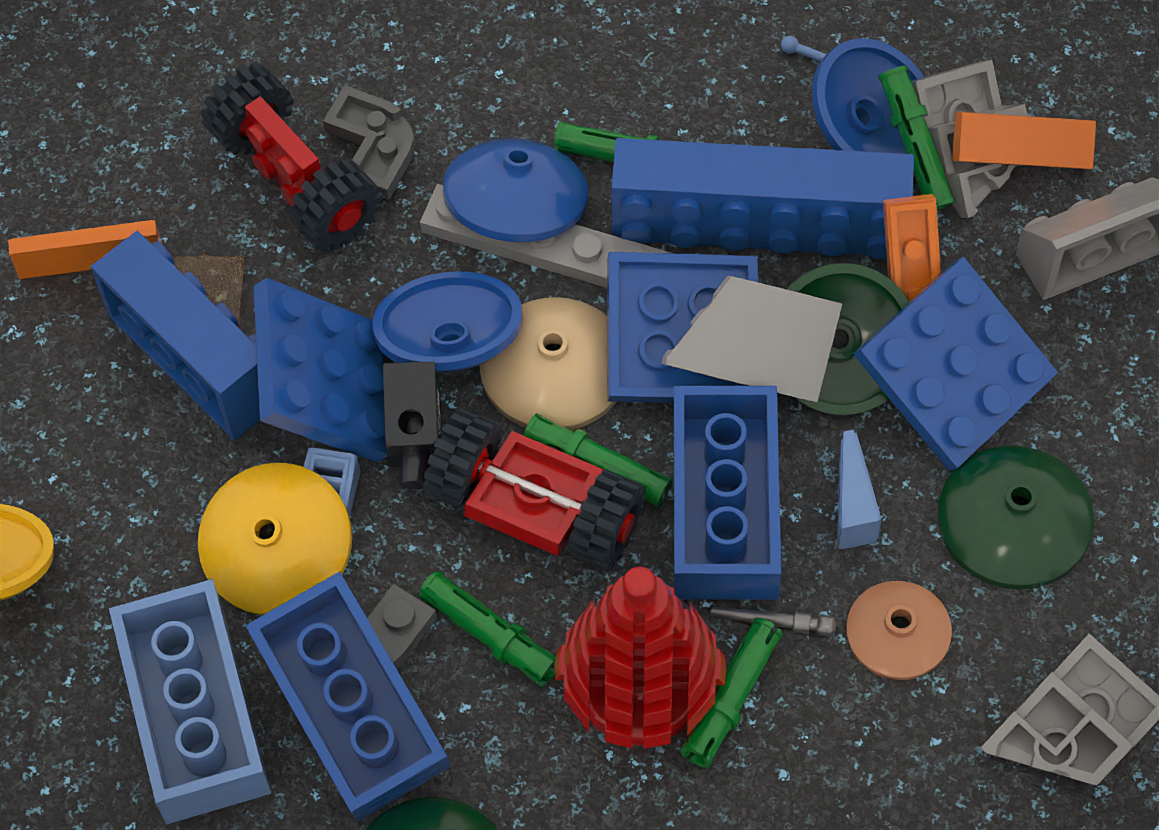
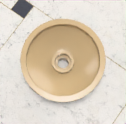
M549 297L521 304L523 322L515 340L495 358L480 365L481 381L487 397L503 416L525 428L530 419L535 416V413L570 430L579 429L595 422L605 415L616 403L607 401V315L587 303L570 298ZM549 344H559L561 346L556 351H549L545 347Z

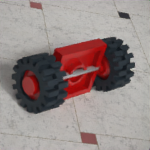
M250 64L249 69L242 66L237 68L236 76L229 73L223 77L226 83L222 86L216 84L212 88L215 95L207 96L204 101L207 108L201 109V116L204 118L201 121L207 130L228 152L230 151L234 155H238L240 151L243 154L251 153L252 146H254L256 154L252 156V160L256 168L265 179L270 180L274 178L281 186V193L290 205L289 213L292 216L289 218L291 222L316 249H319L321 252H327L328 248L334 251L339 249L341 242L345 246L351 243V236L355 233L360 236L365 231L362 228L365 223L372 224L375 217L372 213L379 212L382 205L379 203V201L383 200V194L380 192L381 189L352 160L350 162L346 159L340 160L338 165L332 162L327 164L326 172L323 173L321 171L319 159L283 119V117L291 116L293 110L290 105L294 104V100L290 96L291 93L266 66Z
M465 409L457 410V414L454 413L450 417L449 424L446 423L442 429V437L440 439L437 438L434 447H436L434 454H431L428 460L430 467L425 471L424 478L426 481L423 484L426 494L465 510L464 516L556 556L559 555L569 538V541H571L568 546L570 556L607 572L615 567L616 562L623 555L624 547L627 548L630 542L629 537L637 526L636 520L641 515V505L645 501L644 493L646 491V487L643 484L612 471L596 467L511 431L500 448L498 447L502 441V434H500L502 426Z

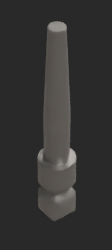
M711 608V616L748 623H751L754 618H762L775 624V627L791 628L795 633L809 634L811 630L816 631L820 636L829 637L836 631V620L833 616L820 615L818 618H813L811 613L797 611L793 615L760 610Z

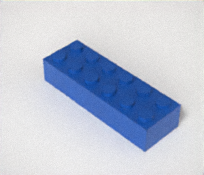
M616 138L612 177L613 236L640 244L648 242L667 243L682 248L701 245L719 246L732 251L754 248L770 249L777 253L806 251L820 252L826 256L858 254L869 255L876 259H887L883 200L913 196L914 154Z

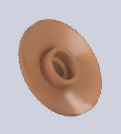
M888 581L870 587L855 600L848 614L846 636L853 655L866 669L884 678L909 680L931 672L941 663L950 646L952 626L945 606L932 592L911 582ZM903 617L910 622V625L903 629L897 628L892 624L891 619Z

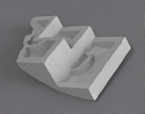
M992 60L976 62L911 81L919 104L925 105L929 114L924 118L940 157L950 190L956 200L952 205L961 218L974 216L978 212L976 207L992 190L999 189L1009 179L1012 170L1020 166L952 161L956 112L1028 116L1025 104L1002 106Z
M727 276L713 293L710 304L700 309L690 322L692 324L691 328L674 349L667 350L663 355L661 363L748 386H777V393L818 402L842 304L750 280Z
M1088 634L1054 672H1051L1027 700L1006 719L984 743L981 749L987 754L1097 786L1158 722L1159 695L1092 635Z

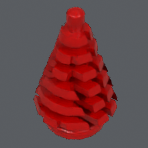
M634 567L628 570L614 584L607 587V593L599 599L597 607H594V600L590 602L566 632V643L558 648L554 667L555 680L564 681V700L588 732L591 722L596 729L605 734V742L631 749L632 744L637 746L643 745V749L671 744V737L683 731L686 726L687 736L715 704V686L725 685L726 661L723 652L720 649H716V636L707 626L696 608L690 603V611L683 609L682 602L674 595V588L666 585L661 578L655 576L648 568Z

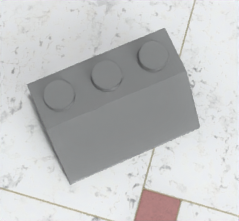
M1152 177L1136 184L1133 182L1124 183L1114 189L1111 194L1093 201L1090 199L1081 200L1063 213L1050 218L1047 216L1035 218L1021 229L1015 255L1042 300L1159 254V179Z

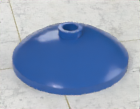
M852 39L836 46L819 63L812 84L813 109L823 135L834 150L906 154L898 129L892 128L889 118L893 115L878 76L900 66L908 67L911 81L923 78L924 76L906 55L891 45L874 39Z
M504 138L483 142L458 155L445 172L443 197L451 214L470 230L496 240L533 242L557 236L570 229L580 220L587 206L588 184L580 168L557 149L533 140Z
M456 271L420 277L395 289L379 304L373 316L372 324L378 348L391 360L397 363L435 361L437 373H449L479 366L503 352L519 334L522 327L523 314L518 295L506 283L480 273Z

